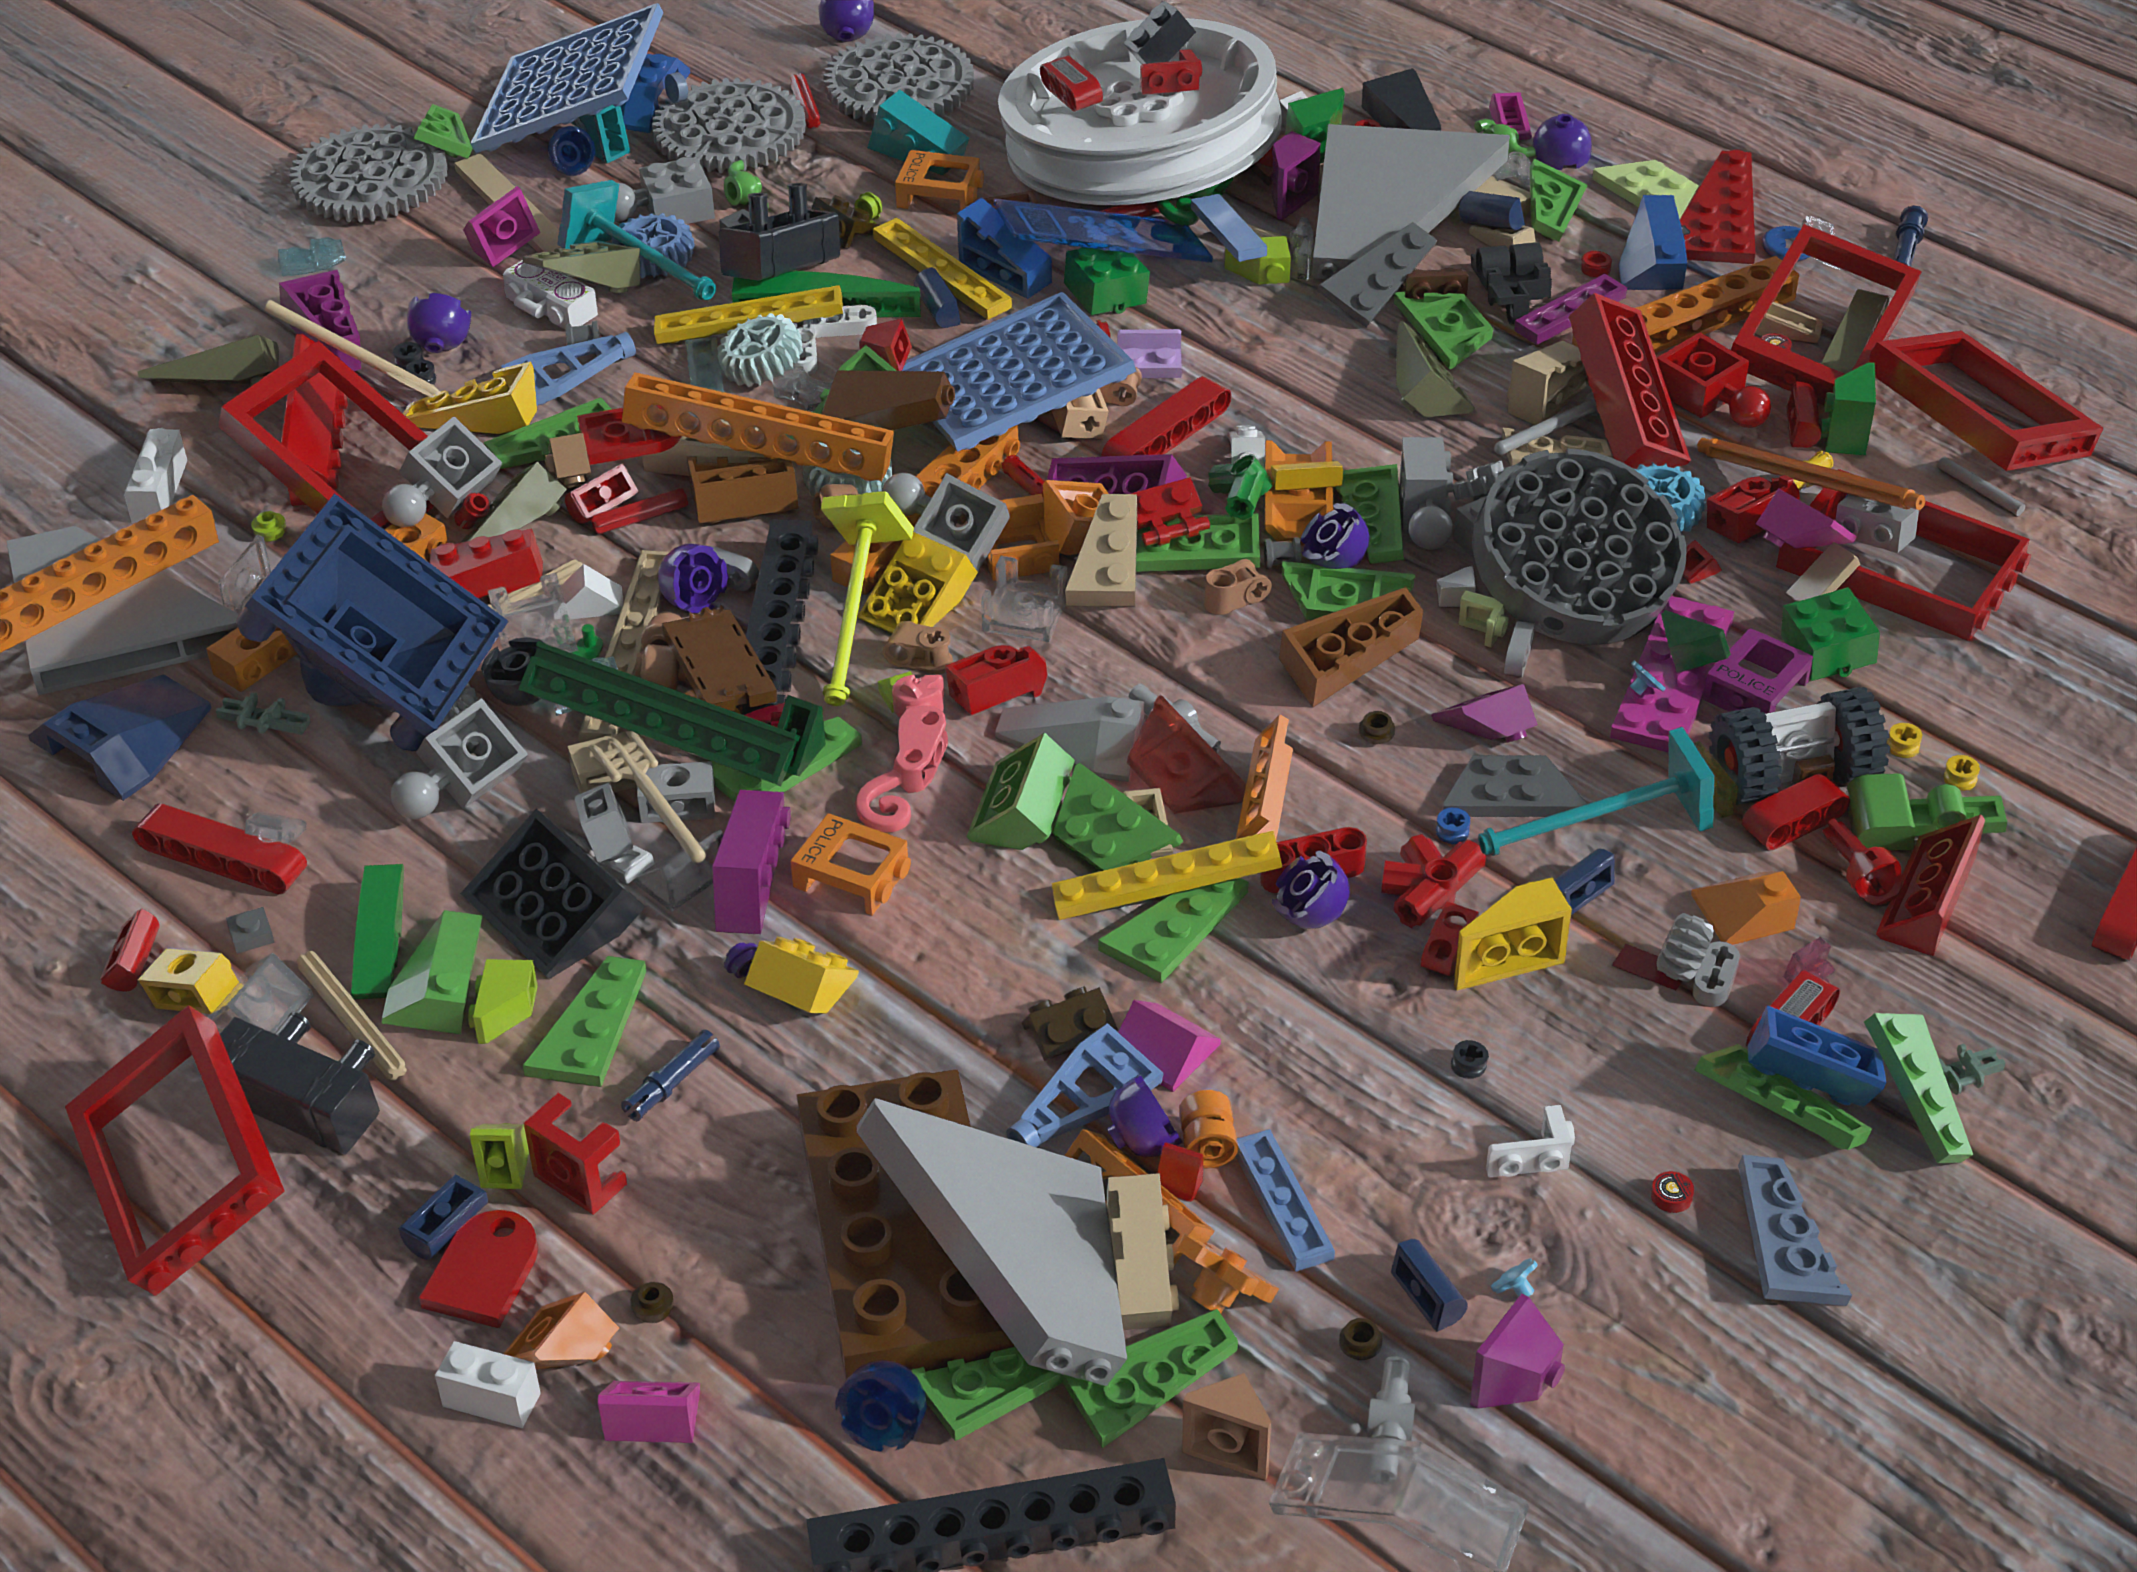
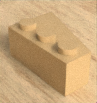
M1102 494L1065 590L1066 606H1135L1137 494Z

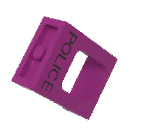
M1749 628L1729 649L1731 655L1725 660L1718 661L1707 673L1703 700L1728 712L1757 707L1760 709V712L1765 714L1775 712L1776 705L1796 683L1806 686L1809 681L1813 656ZM1745 659L1778 675L1774 679H1767L1739 666L1738 663Z

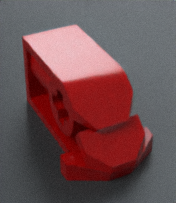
M1782 475L1779 478H1771V482L1762 477L1743 479L1707 498V528L1740 543L1764 530L1756 525L1778 488L1800 500V491L1794 480L1786 475Z
M998 645L945 666L949 696L970 715L1028 692L1034 698L1038 697L1042 693L1048 676L1045 658L1030 646L1019 648L1018 650L1010 645Z

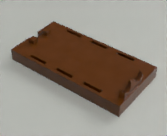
M720 604L715 610H710L709 607H706L696 614L690 612L689 618L662 623L663 636L698 699L730 711H736L737 705L746 703L749 707L777 702L776 687L730 609L724 610V606Z

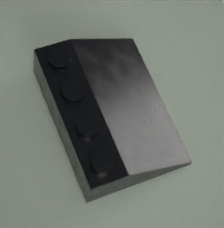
M538 809L533 811L460 893L528 960H533V964L549 979L619 937L646 907L559 826Z

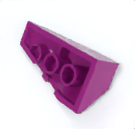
M1172 454L1052 458L1047 480L1101 483L1109 494H1131L1185 479L1187 475Z

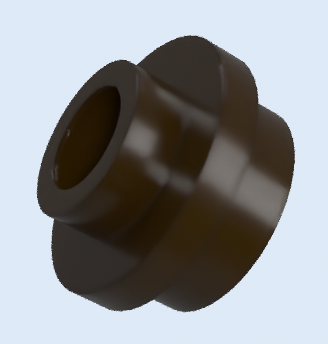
M1372 711L1367 713L1360 722L1359 734L1367 742L1381 744L1390 741L1394 737L1395 725L1387 713Z
M649 1282L634 1290L630 1303L633 1313L640 1320L646 1323H658L669 1315L674 1304V1298L671 1289L665 1284Z
M1353 1319L1340 1332L1339 1346L1342 1352L1352 1359L1368 1360L1375 1357L1381 1351L1382 1334L1376 1324L1368 1319Z

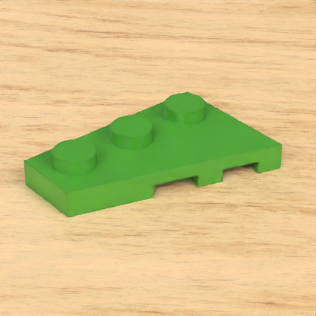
M1533 159L1530 166L1532 228L1543 236L1559 242L1588 185Z

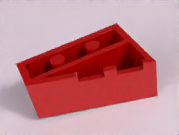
M532 528L526 530L513 529L505 534L492 537L479 536L471 541L458 544L445 543L431 549L430 564L477 598L499 591L500 596L542 581L543 560Z

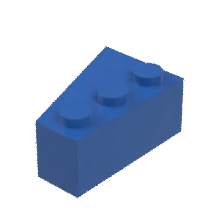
M982 197L957 213L958 253L961 263L978 275L1026 299H1029L1052 283V257L1028 236H1017L1023 232Z

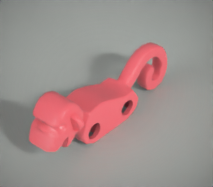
M909 675L897 680L892 687L894 712L900 718L898 724L899 752L894 760L893 770L867 782L856 796L857 816L867 827L881 832H896L905 828L911 820V808L905 799L893 795L883 796L879 799L880 811L882 813L895 812L892 816H883L873 812L870 808L871 802L880 794L898 785L908 793L920 792L934 778L948 746V736L945 731L946 719L943 713L944 683L942 675H925L919 679L915 675Z

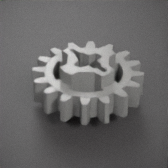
M1502 460L1466 471L1467 479L1453 484L1455 500L1473 497L1475 501L1487 496L1497 477L1506 469L1503 467Z

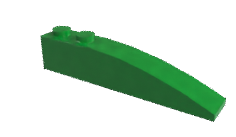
M791 271L780 274L775 278L763 280L733 278V303L840 285L843 306H871L876 310L877 318L921 317L920 288L892 281L856 275Z

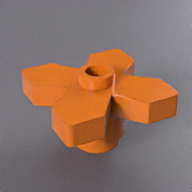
M1186 1234L1183 1235L1176 1247V1250L1203 1266L1202 1271L1193 1284L1196 1289L1191 1298L1211 1311L1218 1309L1221 1314L1225 1307L1230 1308L1239 1291L1249 1296L1253 1294L1259 1299L1271 1303L1280 1289L1262 1276L1245 1268L1247 1260L1227 1247L1222 1251L1212 1244L1202 1243Z

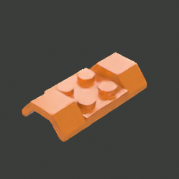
M1266 440L1265 470L1272 480L1271 465L1332 461V441H1325L1312 454H1285L1272 440ZM1273 481L1272 487L1265 493V530L1276 541H1292L1294 537H1299L1301 540L1306 526L1315 515L1320 513L1322 516H1325L1330 511H1333V487L1275 490Z

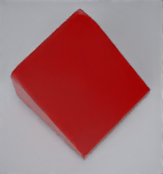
M1696 540L1686 547V564L1682 576L1690 584L1722 571L1716 559Z
M1165 1142L1157 1174L1160 1173L1161 1185L1176 1198L1188 1202L1193 1201L1203 1182L1204 1155Z

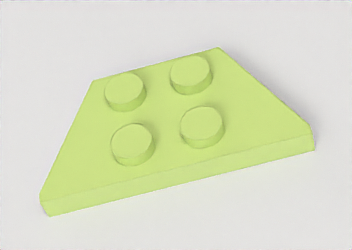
M1656 160L1598 167L1593 169L1592 180L1639 207L1643 195H1674L1679 219L1684 214L1699 186Z

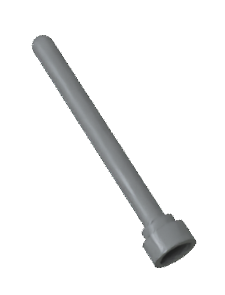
M1593 392L1587 395L1584 403L1497 442L1494 447L1495 452L1500 455L1505 454L1587 415L1600 417L1596 409Z

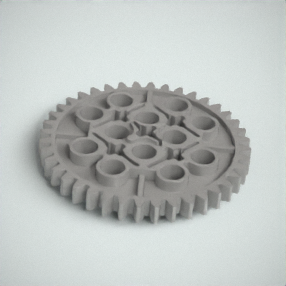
M898 33L896 38L886 34L885 39L875 36V41L866 38L865 44L855 42V48L846 46V51H838L839 56H833L832 62H828V68H825L824 74L825 94H827V99L831 100V104L837 105L838 111L844 110L845 115L853 114V119L863 116V122L874 119L875 122L879 105L898 90L903 91L936 115L943 117L945 116L944 111L953 112V107H961V102H966L967 96H971V90L974 89L973 64H970V58H966L965 52L960 53V48H953L952 43L944 45V40L942 39L934 42V37L931 36L925 40L923 35L913 38L911 33L907 37H903L901 33Z
M724 78L722 83L713 79L712 84L704 81L701 82V87L692 84L685 101L673 103L669 98H666L665 104H660L659 110L655 111L652 123L654 142L657 143V148L661 149L663 155L668 154L669 160L697 157L702 168L707 167V172L718 168L719 173H722L725 168H729L733 162L738 160L744 162V170L742 171H746L747 166L757 169L758 163L767 166L769 159L777 162L778 155L786 157L787 151H794V145L800 144L799 139H803L806 126L803 106L800 105V100L795 99V95H789L788 90L781 91V86L772 88L771 82L762 85L761 80H757L751 83L750 78H747L744 82H740L739 78H735L733 82H729L727 78Z
M365 124L362 129L358 130L355 126H352L349 132L340 129L339 135L332 132L329 133V139L320 137V143L311 142V148H303V154L296 155L297 160L293 161V167H290L291 188L293 194H295V199L300 201L301 206L306 205L308 211L314 210L315 215L324 213V218L334 215L335 220L338 221L342 217H346L347 222H350L354 217H357L359 222H362L365 217H369L371 221H374L376 216L386 219L389 213L398 216L399 210L409 212V206L420 207L419 201L428 202V196H435V190L442 189L441 184L445 183L448 170L445 152L440 148L413 139L416 131L413 132L412 127L402 130L401 125L391 129L390 124L385 125L383 128H380L379 124H375L373 128H369Z

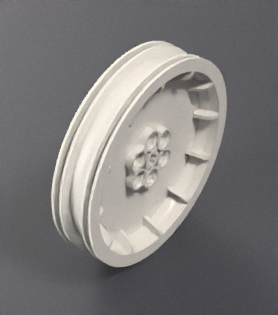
M1185 18L1196 33L1180 50L1191 49L1195 56L1201 60L1202 76L1199 79V90L1143 95L1140 91L1141 64L1123 42L1145 19L1107 25L1060 40L1040 50L1021 63L1008 76L1000 90L998 105L1002 124L1006 131V148L1010 168L1020 181L1037 192L1060 200L1093 205H1128L1155 202L1191 194L1219 184L1256 163L1270 150L1279 136L1282 126V115L1279 98L1276 93L1277 75L1274 56L1262 40L1243 29L1215 21ZM1179 51L1169 62L1179 61ZM1069 55L1097 78L1102 88L1103 101L1075 112L1072 111L1046 89L1040 76V65Z

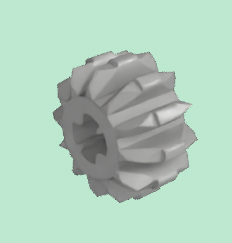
M1682 913L1677 916L1657 958V969L1675 980L1680 979L1686 983L1692 980L1710 946L1714 933L1713 926L1695 915L1690 916Z

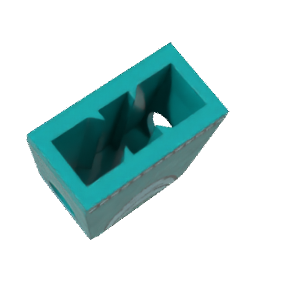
M611 105L605 107L595 115L589 116L585 114L577 117L571 123L575 126L580 146L605 163H610L631 152L620 106L615 107Z

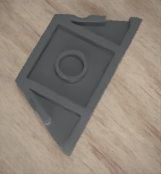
M1473 755L1443 802V810L1459 808L1467 812L1470 817H1548L1586 805L1587 802L1546 755Z

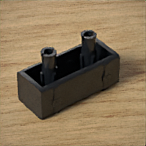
M806 183L788 184L789 211L769 217L768 194H748L750 221L719 230L720 268L722 275L751 280L771 279L778 277L780 274L815 264H824L829 262V260L839 258L838 214L808 209V185Z
M291 1012L275 1033L234 1017L222 1030L220 1036L252 1113L309 1138L321 1147H329L346 1155L380 1112L368 1075L362 1072L370 1060L376 1056L374 1049L366 1042L355 1039L343 1057L336 1061L297 1044L304 1034L311 1029L310 1022L298 1012Z

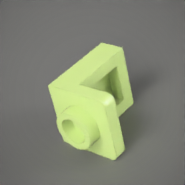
M1465 590L1461 597L1459 625L1486 632L1485 646L1492 648L1497 637L1504 636L1508 626V617L1504 616L1505 609L1503 604L1495 598Z

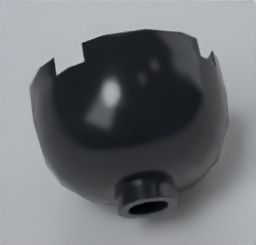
M532 637L515 638L508 641L510 647L499 651L497 646L490 651L483 660L481 670L493 696L506 705L527 706L541 700L518 689L530 659L536 653L538 648L536 646L537 642L545 643L542 640Z

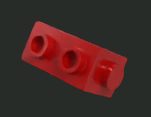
M1191 49L1179 50V61L1142 64L1140 66L1141 93L1146 95L1199 90V79L1202 76L1201 60L1195 56Z

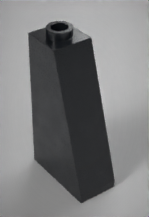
M1413 68L1363 82L1361 107L1381 127L1441 131L1439 119L1416 70Z

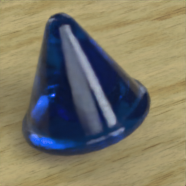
M562 127L552 135L549 141V159L560 173L567 176L580 175L586 172L593 163L595 157L594 142L589 134L579 127Z

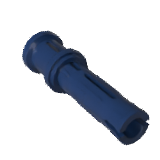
M1915 205L1908 206L1901 212V223L1896 231L1899 241L1893 259L1910 267L1915 255L1916 245L1923 240L1924 227L1928 222L1926 210Z

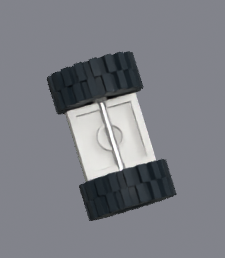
M1857 687L1826 693L1820 697L1821 701L1810 706L1767 714L1760 712V709L1757 707L1716 715L1714 717L1715 721H1712L1710 725L1713 731L1709 732V739L1712 742V745L1709 746V752L1713 755L1711 764L1712 769H1716L1715 779L1717 784L1721 783V791L1723 794H1727V801L1733 802V805H1739L1770 797L1778 793L1777 787H1780L1781 783L1792 781L1796 761L1829 754L1835 761L1833 780L1836 782L1840 781V784L1850 783L1854 778L1862 775L1884 774L1886 771L1884 766H1888L1889 762L1886 756L1887 753H1890V746L1886 744V738H1889L1888 730L1884 729L1883 723L1886 722L1884 714L1880 715L1879 713L1881 706L1878 701L1873 702L1874 695L1872 692H1867L1865 687Z

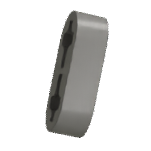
M710 546L714 548L713 550L717 553L718 557L726 562L728 572L727 587L746 591L758 579L759 570L750 559L718 547Z
M1517 620L1507 651L1504 674L1523 677L1535 630L1533 623Z
M1721 941L1710 944L1705 958L1695 975L1692 994L1699 1004L1717 1007L1724 1004L1728 999L1737 973L1740 957L1738 949L1732 944ZM1718 959L1724 960L1722 967L1715 965ZM1710 981L1717 983L1714 989L1708 988Z

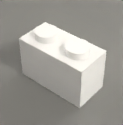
M455 1341L435 1374L443 1407L523 1428L541 1394L534 1362Z

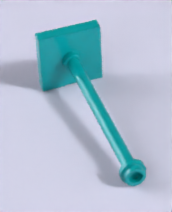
M613 180L565 188L562 218L557 241L558 246L570 249V245L596 241L605 242L612 240L613 237L625 246L640 248L641 256L693 288V294L698 299L709 300L714 296L716 285L711 278L707 276L697 277L614 224L620 184Z
M1680 727L1669 731L1668 779L1497 833L1492 828H1487L1484 830V833L1478 834L1479 845L1485 856L1489 854L1492 856L1499 855L1500 847L1671 793L1676 794L1698 831H1704L1713 828L1715 776L1684 728Z

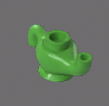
M1490 119L1475 122L1474 127L1478 133L1510 135L1508 156L1521 158L1535 156L1536 151L1533 146L1521 147L1518 145L1519 135L1516 129L1504 124H1496Z
M742 160L735 161L729 166V176L724 180L725 196L729 203L735 206L739 203L748 205V194L761 193L762 184L757 176L741 171L744 170V162Z

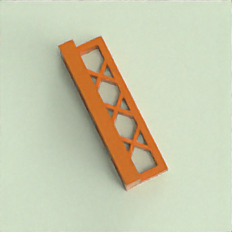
M1280 714L1255 738L1236 839L1274 831L1275 839L1277 840L1293 748L1285 744L1289 719Z
M1085 1129L1081 1130L1064 1155L1078 1160L1084 1151L1091 1157L1092 1165L1103 1167L1106 1172L1101 1171L1102 1180L1109 1177L1148 1174L1104 1135ZM1161 1185L1162 1205L1168 1206L1169 1226L1180 1234L1172 1245L1175 1266L1182 1256V1253L1176 1250V1247L1184 1234L1202 1243H1207L1215 1230Z

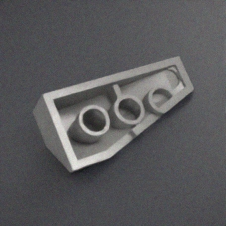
M1107 696L1003 708L995 731V738L1021 747L1041 734L1046 733L1075 760L1074 764L1081 763L1100 778L1129 782L1144 734V701Z

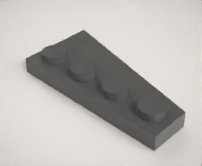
M1412 222L1319 285L1317 291L1367 328L1405 282L1406 275L1411 274L1431 251L1437 239Z

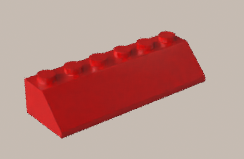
M1593 293L1568 317L1573 329L1572 334L1576 339L1581 354L1580 359L1584 364L1589 379L1588 384L1596 401V409L1604 426V434L1611 448L1612 458L1636 470L1639 464L1649 467L1652 462L1656 466H1663L1666 463L1667 467L1671 468L1687 465L1691 462L1641 310Z
M296 334L293 357L310 347L315 341L304 334ZM319 372L288 393L281 444L332 489L336 490L339 487L336 469L341 468L339 449L343 448L341 429H345L343 409H347L348 401L347 396ZM288 489L292 506L307 505Z

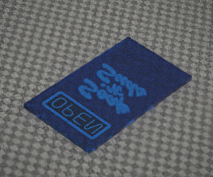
M994 199L993 202L994 207L1014 238L1018 240L1210 263L1213 260L1211 253L1189 226L1179 225L1170 220Z

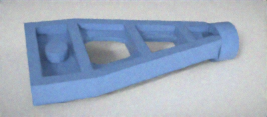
M623 332L615 336L610 335L529 354L501 365V368L531 361L534 368L536 403L538 406L560 397L620 358L625 360L636 355V348L631 336L627 332ZM594 353L597 355L596 358L585 365H581L576 359L577 357ZM556 363H565L571 369L570 372L562 377L551 379L542 368Z
M1107 1023L1075 1048L1022 1114L1020 1120L1007 1129V1138L1033 1147H1039L1045 1141L1108 1115L1110 1101L1115 1092L1135 1076L1140 1074L1150 1090L1162 1083L1163 1072ZM1093 1067L1114 1088L1100 1096L1089 1097L1075 1084V1081L1086 1068ZM1060 1093H1064L1079 1107L1078 1110L1063 1118H1059L1047 1107Z

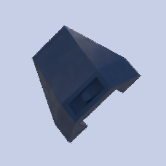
M162 674L73 703L42 723L28 737L32 743L51 755L67 747L89 761L94 766L99 786L124 801L155 778L212 707L209 701Z

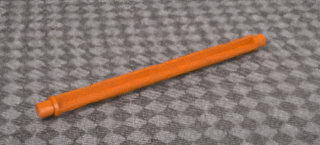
M1701 438L1697 443L1698 452L1705 453L1710 458L1779 476L1786 475L1797 481L1906 510L1910 508L1921 510L1925 504L1924 495L1917 494L1912 489L1716 438Z

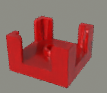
M558 1092L523 1122L533 1175L594 1215L627 1185L626 1173L622 1170L618 1173H611L601 1182L598 1164L620 1145L619 1131L603 1122L583 1140L578 1141L552 1124L572 1106L571 1100Z

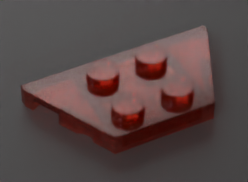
M1159 695L1154 702L1148 719L1145 720L1140 730L1137 741L1134 742L1128 754L1126 763L1150 789L1160 788L1163 802L1174 814L1243 803L1246 783L1162 695Z

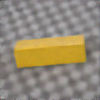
M1338 461L1271 465L1275 490L1342 486L1343 467Z

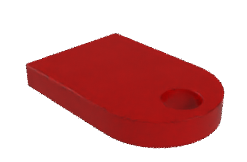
M656 405L659 409L664 410L661 406ZM623 408L577 415L579 431L584 435L589 465L661 453L674 447L682 438V436L674 437L662 431L638 429L631 424L622 423Z
M507 1210L487 1211L470 1218L455 1233L419 1297L421 1308L500 1328L537 1259L538 1243L532 1224L522 1215ZM501 1228H511L514 1230L505 1237L494 1235Z

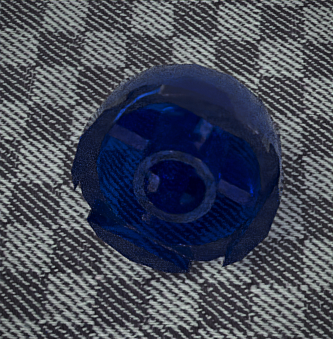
M878 1360L861 1365L845 1380L835 1400V1408L837 1410L839 1407L840 1414L843 1417L840 1424L844 1432L857 1444L872 1451L880 1452L884 1449L883 1445L891 1448L898 1446L896 1450H899L911 1442L920 1429L927 1409L924 1388L918 1377L906 1366L887 1360Z

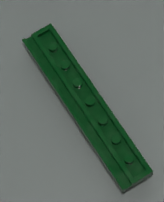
M540 641L537 642L536 646L538 648L534 657L532 656L518 690L781 787L794 754L793 749L796 742H799L800 736Z

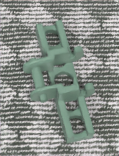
M254 692L250 693V697L246 696L244 701L224 698L222 700L223 706L216 709L217 718L237 722L239 729H244L247 725L257 727L258 732L262 734L270 728L302 735L311 722L309 714L285 710L286 702L284 698L279 697L277 702H274L269 709L256 708L258 695Z
M1961 1044L1957 1047V1055L1960 1061L1945 1065L1941 1058H1939L1948 1086L1955 1095L1961 1093L1962 1087L1974 1084L1977 1088L1983 1087L1984 1076L2004 1070L2006 1062L2003 1059L1999 1060L1996 1056L1997 1050L1995 1047L1973 1053L1971 1050L1966 1051V1045ZM1989 1060L1992 1062L1982 1065L1980 1061Z

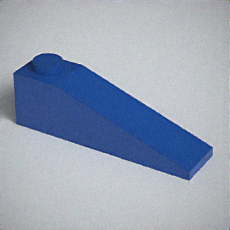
M1643 195L1618 266L1620 283L1626 286L1627 290L1683 289L1687 269V255L1674 195Z

